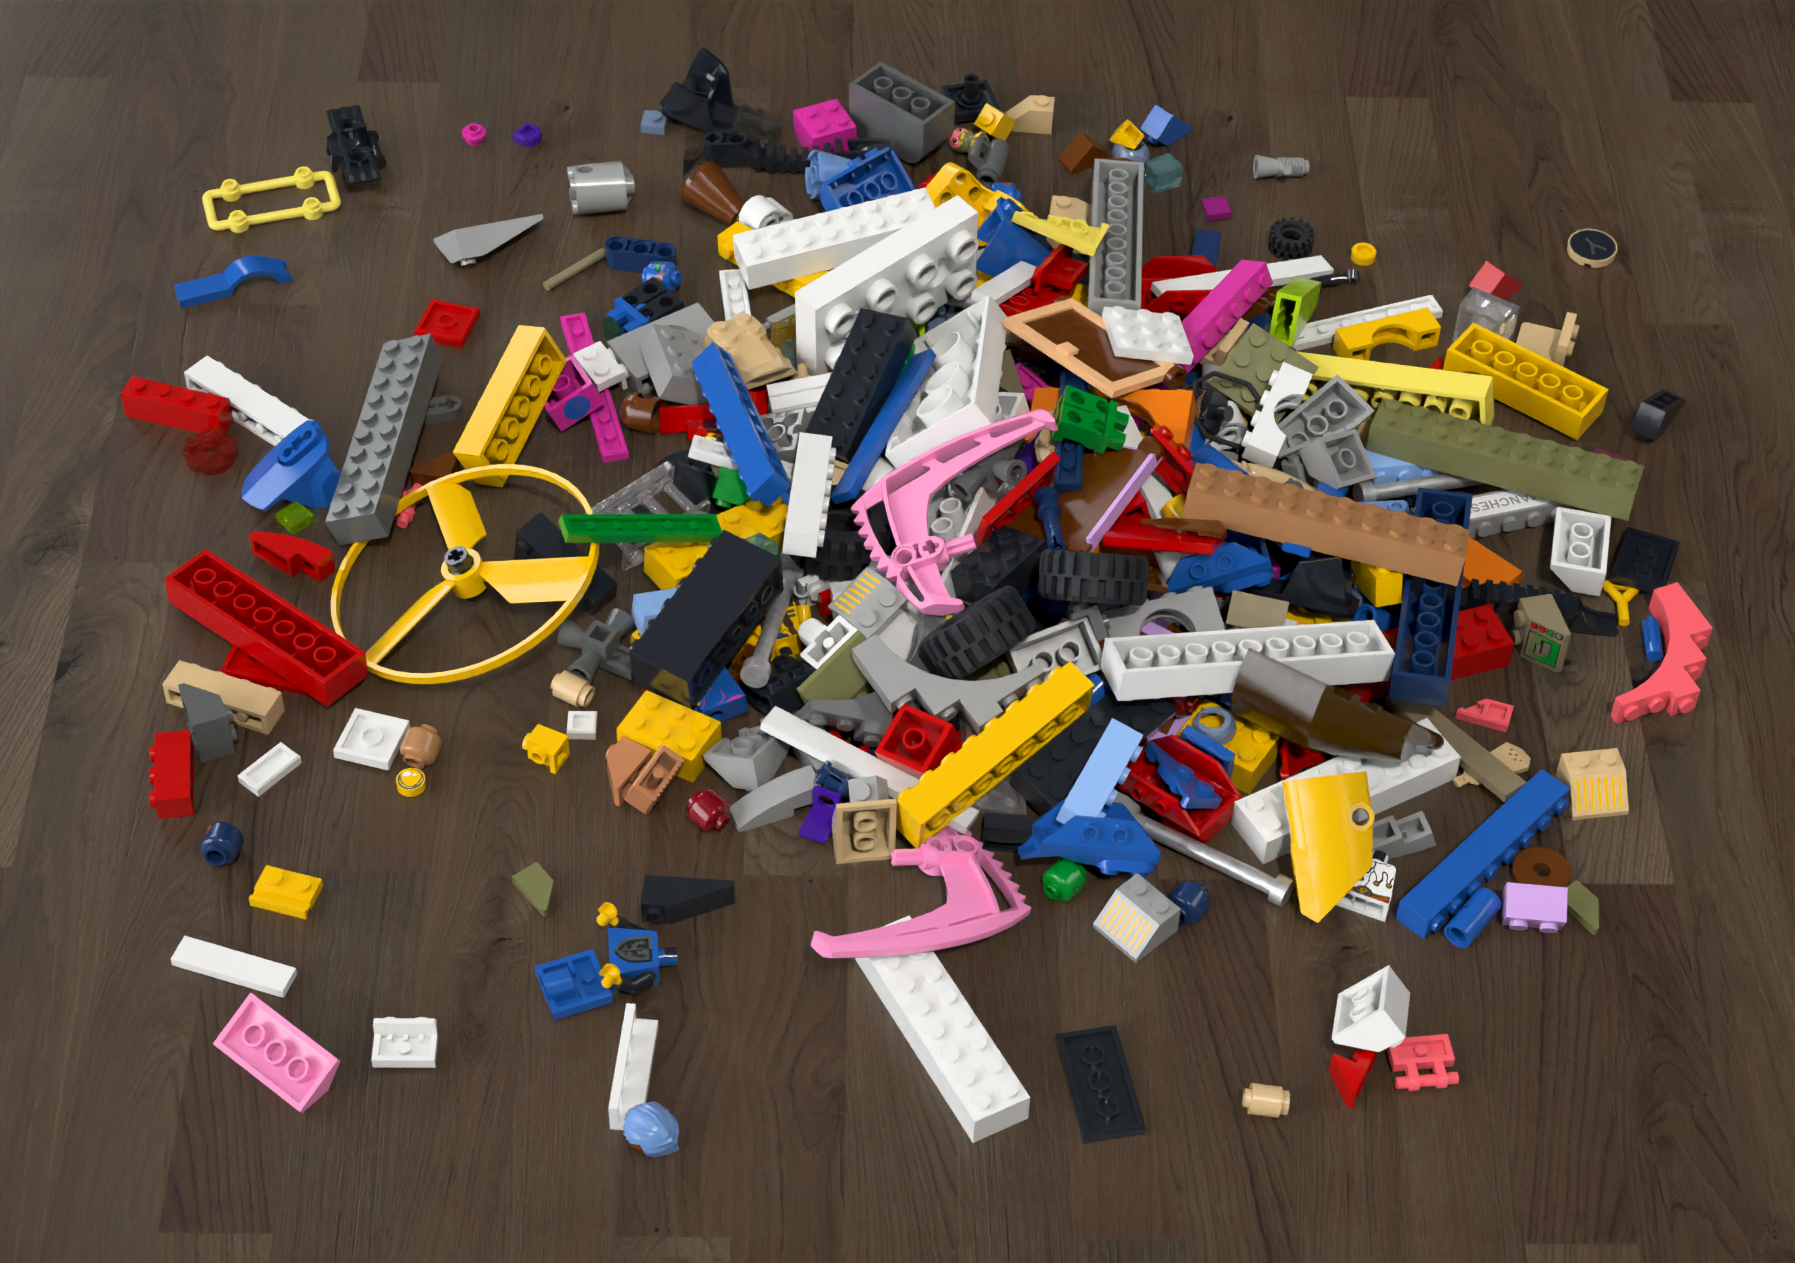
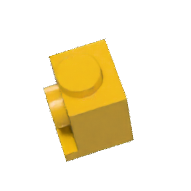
M537 724L532 733H528L522 743V748L528 751L529 759L538 764L549 766L550 772L554 774L557 773L570 755L568 735Z

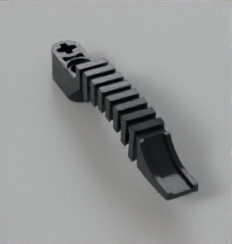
M741 130L710 131L702 137L704 155L707 162L713 161L716 164L752 163L755 165L756 173H762V168L768 171V174H774V171H779L780 174L791 172L792 175H798V172H803V175H805L806 167L811 165V160H807L810 154L808 147H802V155H798L797 147H791V155L786 153L785 145L779 146V154H775L773 142L767 143V147H762L748 138L747 133ZM839 138L835 139L834 155L852 160L861 157L864 160L866 159L864 154L876 147L881 151L890 146V143L886 139H847L849 151L844 153L842 141ZM824 143V152L833 154L831 143ZM814 146V150H820V146Z
M1473 578L1470 585L1465 588L1462 587L1459 612L1490 604V606L1494 604V612L1501 615L1504 607L1508 606V614L1514 615L1520 598L1552 594L1565 623H1567L1570 617H1574L1569 631L1616 637L1619 633V629H1617V614L1591 609L1582 602L1581 597H1574L1571 592L1566 591L1565 594H1561L1560 590L1553 589L1550 592L1545 587L1540 586L1539 589H1534L1533 585L1528 584L1526 587H1520L1519 583L1514 582L1512 585H1507V582L1504 581L1494 584L1493 580L1486 579L1485 583L1479 585V579Z

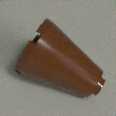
M713 161L705 162L694 171L697 175L692 180L688 177L682 188L681 196L687 203L732 226L737 221L739 222V214L745 203L720 166Z

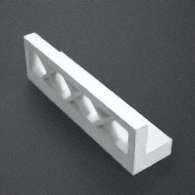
M626 1003L608 1107L610 1129L624 1130V1118L628 1110L635 1105L647 1102L659 1026L658 1020L637 1019L636 1004Z

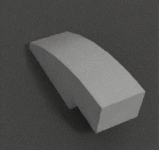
M809 765L777 777L756 788L731 805L729 813L738 832L793 817L795 808L812 804L813 787L817 785L814 783L816 774L812 766Z
M1423 811L1397 821L1391 815L1373 822L1372 852L1374 850L1383 851L1388 855L1389 859L1436 846L1433 833Z

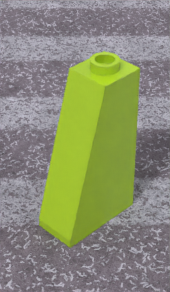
M1296 277L1277 291L1270 326V334L1287 346H1294L1317 307L1322 282Z

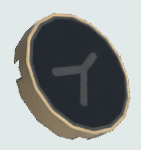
M1596 229L1578 230L1568 239L1567 253L1579 265L1584 266L1586 263L1590 264L1592 268L1605 267L1614 261L1617 254V243L1607 233Z

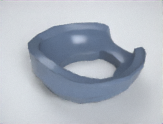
M1143 141L1139 143L1142 145L1141 149L1136 151L1129 150L1116 143L1112 149L1113 158L1124 157L1131 159L1133 162L1146 163L1150 158V153Z
M1208 707L1202 709L1194 718L1193 728L1220 745L1231 741L1236 734V721L1232 714L1223 708ZM1217 713L1223 716L1225 722L1220 727L1210 728L1200 723L1199 720L1203 715Z

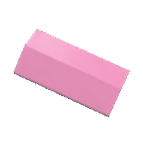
M252 993L248 995L213 1043L301 1113L306 1111L329 1090L340 1064L339 1059Z

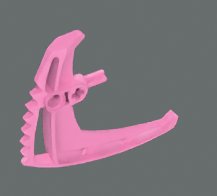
M1037 409L1013 416L939 444L888 473L870 487L851 507L852 513L857 514L854 520L855 524L862 526L858 534L860 537L866 538L864 543L865 549L872 550L870 554L872 561H879L878 571L887 572L886 579L889 582H896V588L923 614L943 616L965 609L962 600L949 596L942 581L940 571L948 566L949 562H951V557L977 549L973 534L950 541H945L944 538L940 539L936 536H929L927 521L931 496L961 472L1000 449L1041 429L1057 431L1058 427L1055 419L1047 411ZM884 500L888 520L897 545L892 552L891 559L887 558L877 541L867 513V509ZM904 580L914 581L924 599L923 602H920L910 592L903 582Z
M947 826L937 835L929 837L925 843H921L917 849H894L891 851L892 866L918 865L928 875L943 876L947 889V902L945 905L907 921L833 937L819 931H814L811 946L817 953L826 958L889 957L936 951L971 943L1006 930L1030 914L1031 907L1024 903L1026 896L1018 893L1020 885L1010 881L1012 874L1002 870V862L993 859V852L982 849L983 843L971 837L972 833L969 830L962 834ZM980 865L1002 891L1011 906L1010 909L999 910L996 897Z

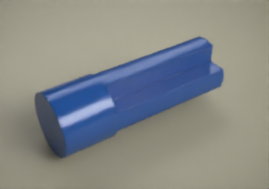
M1648 616L1647 620H1642L1641 622L1646 658L1650 662H1658L1663 659L1658 619H1653V616Z

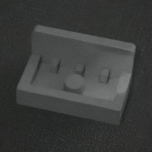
M1075 601L1067 605L1068 610L1061 612L1063 618L1070 620L1087 615L1097 641L1109 637L1107 630L1110 629L1109 621L1105 613H1100L1098 605Z

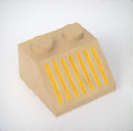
M1618 748L1561 754L1555 776L1556 779L1570 787L1567 797L1569 801L1567 808L1572 820L1628 815L1626 769Z

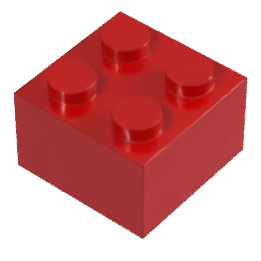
M905 704L899 709L876 748L875 753L878 759L920 779L925 772L930 769L934 771L941 765L940 763L944 757L954 751L960 737L953 724Z

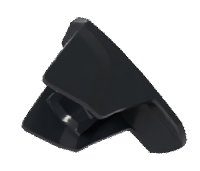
M702 47L698 51L682 84L674 82L671 89L661 100V112L673 119L708 131L741 130L747 134L750 133L752 123L751 112L749 109L734 104L728 69L721 60Z
M724 435L718 436L715 441L724 443ZM690 450L673 453L655 465L654 473L663 482L703 512L718 515L729 510V508L716 505L717 499L710 498L716 479L715 473L711 469L712 464L689 458Z
M1312 551L1309 558L1301 556L1288 580L1271 578V582L1265 586L1255 587L1254 585L1249 587V592L1305 607V610L1311 613L1343 619L1354 618L1360 600L1352 594L1351 560L1317 551Z

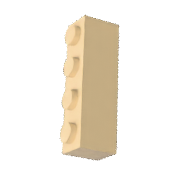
M181 660L178 661L162 684L166 702L183 708L178 687L179 684L185 683L218 694L222 699L223 705H229L231 708L234 722L230 723L267 735L270 734L285 711L282 693L274 688L254 684L246 679H238L223 672L209 670L197 664H190Z

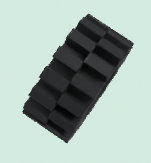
M1290 217V221H1287V218H1282V222L1279 220L1275 221V224L1271 225L1268 249H1271L1270 253L1272 255L1276 254L1278 259L1284 257L1283 261H1288V258L1295 260L1297 258H1304V256H1310L1315 232H1313V227H1309L1310 224L1308 222L1303 224L1302 219H1299L1297 222L1292 217Z

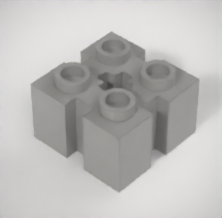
M805 408L785 411V415L779 417L777 413L760 415L780 460L795 464L800 432L805 433L811 420Z

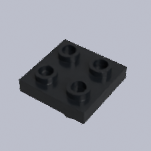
M967 74L964 77V83L941 87V94L955 102L954 123L976 120L986 103L1000 110L988 81H979V77L975 74Z

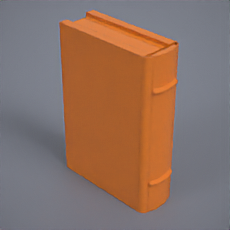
M1469 537L1463 573V588L1470 585L1472 578L1479 579V585L1485 583L1486 579L1493 580L1494 584H1499L1500 581L1507 582V585H1512L1513 582L1520 584L1523 571Z

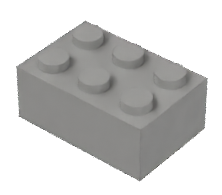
M652 324L639 348L658 397L663 400L689 405L707 404L708 400L701 392L703 388L694 377L695 371L691 364L704 351L698 333Z
M1087 615L1029 635L1004 652L1013 674L1039 662L1045 670L1044 682L1056 667H1064L1070 661L1086 677L1093 673L1097 675L1103 673L1100 667L1102 651Z

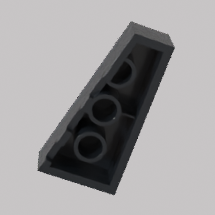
M541 512L516 531L515 560L588 556L575 543H565L562 531ZM596 565L592 580L576 606L593 616L616 597L618 583L601 567Z

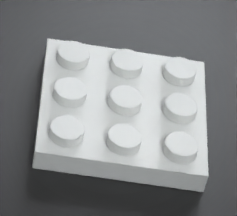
M1120 306L1103 308L1102 319L1115 356L1191 365L1194 356L1178 315L1170 312L1163 314L1153 313L1145 309H1139L1138 311L1128 310Z

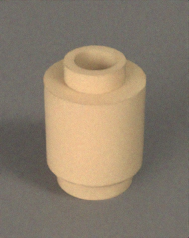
M566 670L561 674L557 673L551 682L553 696L576 707L582 706L586 708L595 694V687L591 686L589 681Z
M1251 1083L1249 1089H1244L1242 1107L1247 1108L1248 1114L1279 1118L1280 1115L1287 1116L1290 1104V1091L1283 1090L1282 1086Z

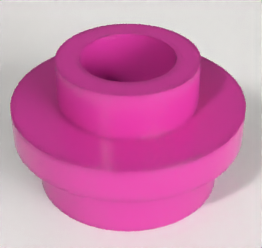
M475 123L469 124L463 128L462 137L469 145H480L486 137V129Z

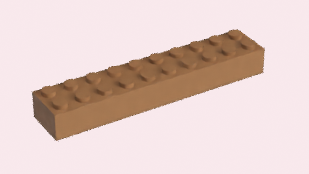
M1196 463L1182 514L1184 519L1218 520L1228 530L1281 543L1288 542L1311 547L1313 551L1457 586L1466 558L1470 530L1464 529L1457 524L1448 525L1436 522L1432 518L1408 515L1404 511H1391L1375 504L1355 502L1347 497L1339 498L1326 495L1319 490L1310 491L1299 488L1294 484L1274 482L1266 477L1245 475L1238 470L1229 471L1217 468L1209 463Z

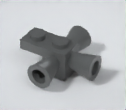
M1023 438L987 456L966 469L969 471L951 481V488L954 493L962 500L970 502L980 487L996 491L1003 483L1015 487L1026 477L1027 467L1022 460H1007L1006 456L1023 441Z
M612 609L606 623L594 620L587 630L572 620L567 619L558 633V645L582 649V656L569 665L567 671L589 681L590 684L598 667L632 680L630 648L620 644V638L634 627L632 617L621 609Z

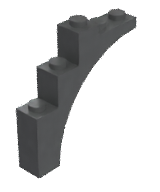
M925 615L915 625L912 646L906 659L907 663L927 673L940 676L924 651L922 640L930 632L946 622L947 619ZM875 691L864 696L846 700L810 699L801 708L800 719L809 721L810 724L815 726L831 725L836 726L841 731L854 730V741L862 742L867 747H878L892 723V717L895 718L899 709L891 713ZM916 698L913 699L914 702L910 706L920 710V703Z

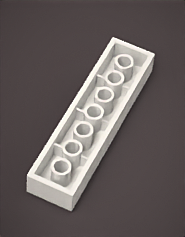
M921 188L780 224L732 235L735 259L749 290L834 269L934 210L935 206L926 188Z
M1428 718L1416 722L1442 736ZM1444 737V744L1441 749L1431 750L1417 745L1412 755L1403 763L1338 756L1235 801L1231 824L1262 864H1265L1291 852L1290 843L1292 842L1288 814L1285 812L1282 782L1367 771L1372 810L1374 815L1452 781L1457 775L1461 757ZM1356 809L1352 814L1354 823L1367 819V814L1362 809Z
M909 915L885 926L907 921L912 918ZM933 951L889 957L855 958L973 1143L1028 1119L1030 1096Z

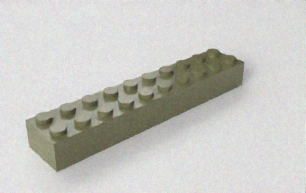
M1384 398L1370 425L1366 445L1367 451L1417 466L1626 521L1629 520L1645 467L1633 461H1623L1606 454H1596L1579 447L1565 446L1552 440H1542L1525 433H1515L1498 426L1492 427L1480 424L1475 420H1465L1453 417L1448 413H1438L1426 410L1421 406H1411L1400 403L1397 400Z

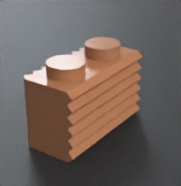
M661 745L631 785L624 797L625 801L643 814H649L675 776H677L684 764V758L667 746Z

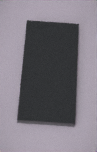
M1116 1025L1056 1034L1055 1042L1083 1144L1145 1135L1146 1128Z

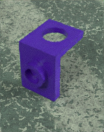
M814 785L813 806L799 829V836L826 844L832 833V817L836 804H841L840 793ZM820 796L829 797L834 804H826L821 800Z

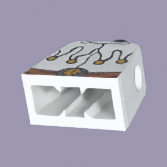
M1380 850L1372 852V867L1336 904L1337 906L1383 922L1386 921L1396 868L1393 865L1387 864L1389 858L1385 852Z

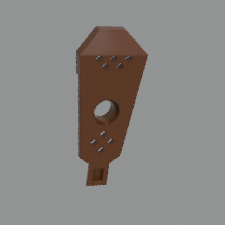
M1144 518L1141 521L1142 525L1175 529L1176 533L1181 534L1198 532V535L1223 539L1226 536V529L1218 520Z

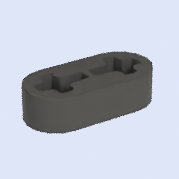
M453 395L431 398L423 425L459 419L463 413L460 398Z

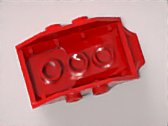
M1204 255L1154 256L1142 265L1140 309L1161 314L1170 312L1178 315L1182 321V318H1186L1212 290H1167L1157 297L1151 291L1152 282L1219 272V270Z
M1173 734L1149 740L1157 744L1178 763L1190 767L1195 772L1194 776L1199 780L1211 784L1215 788L1214 792L1222 798L1218 808L1182 807L1180 802L1183 797L1172 793L1169 785L1158 773L1157 769L1160 764L1156 760L1155 762L1150 761L1146 756L1147 754L1144 750L1147 747V743L1142 746L1143 749L1136 762L1129 761L1126 766L1131 771L1124 784L1117 783L1116 787L1159 814L1163 825L1201 843L1208 842L1230 821L1233 815L1234 802L1241 798V794L1220 762L1211 755L1201 752L1187 741H1183Z

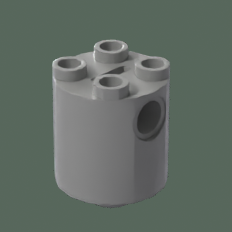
M622 161L567 167L568 181L570 182L569 198L573 215L627 210V205L635 194L633 174L623 165Z

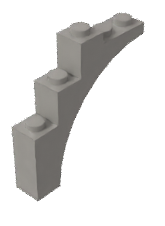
M877 634L852 649L853 661L891 713L900 709L905 704L910 706L914 702L913 699L916 698L926 713L946 722L954 718L958 710H960L977 735L984 731V727L994 717L999 719L1003 716L1004 711L1002 708L1007 709L1015 700L1019 701V697L1026 694L1035 684H1042L1045 676V670L1037 662L1018 673L997 679L979 681L948 679L927 673L907 663L891 651Z

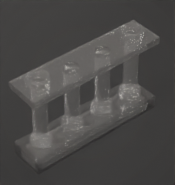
M666 461L591 509L594 514H635L632 509L640 504H645L654 514H669L653 498L654 495L661 491H665L686 511L683 514H709L710 501L706 499L695 506L673 484L675 467L669 461ZM637 542L634 545L631 543H615L623 551L621 568L626 571L632 566L640 565L644 561L645 547L656 542Z

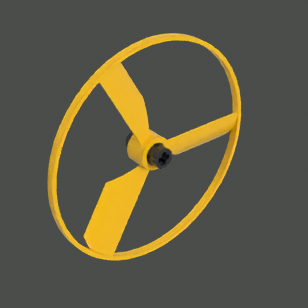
M497 464L475 467L446 475L429 482L401 498L395 516L418 500L429 495L448 547V551L444 556L445 560L441 566V573L445 581L419 598L366 652L367 670L382 678L410 684L447 683L470 678L498 668L518 658L548 637L574 610L587 590L596 569L600 543H591L589 556L483 562L479 553L472 548L487 534L471 492L457 483L494 475L531 476L544 479L567 490L581 503L587 514H594L582 493L568 480L550 471L526 465ZM370 540L355 542L351 546L341 563L332 588L331 617L335 632L343 638L345 636L340 621L342 590L353 563ZM485 582H488L510 604L566 601L552 618L528 638L505 652L480 663L436 673H407L377 665L450 590L458 598L476 601L486 594L487 587Z

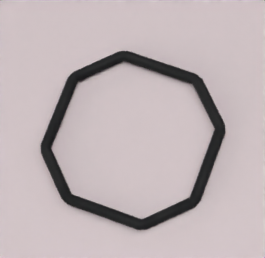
M1212 371L1192 383L1191 391L1194 393L1195 402L1198 384L1214 376L1248 387L1258 403L1261 400V396L1250 382L1218 371ZM1195 416L1194 424L1206 439L1239 450L1245 449L1241 444L1208 434Z

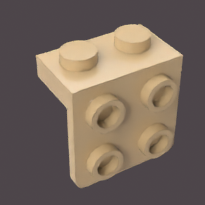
M1567 312L1562 330L1524 322L1521 325L1516 344L1558 365L1564 366L1566 356L1571 357L1575 342L1571 341V339L1576 340L1580 326L1575 325L1577 314Z

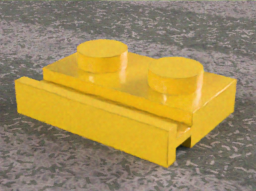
M266 865L254 887L253 895L249 897L250 906L307 919V913L309 909H312L320 894L323 882L320 878Z

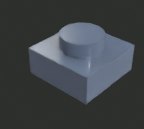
M645 110L640 125L641 133L665 135L669 120L668 116L656 110Z

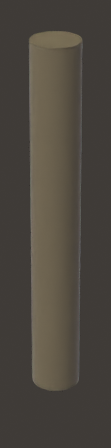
M600 248L543 282L544 288L550 291L606 257L605 250Z

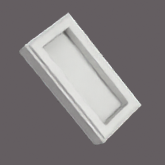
M280 742L237 775L238 781L259 797L302 763L301 756Z

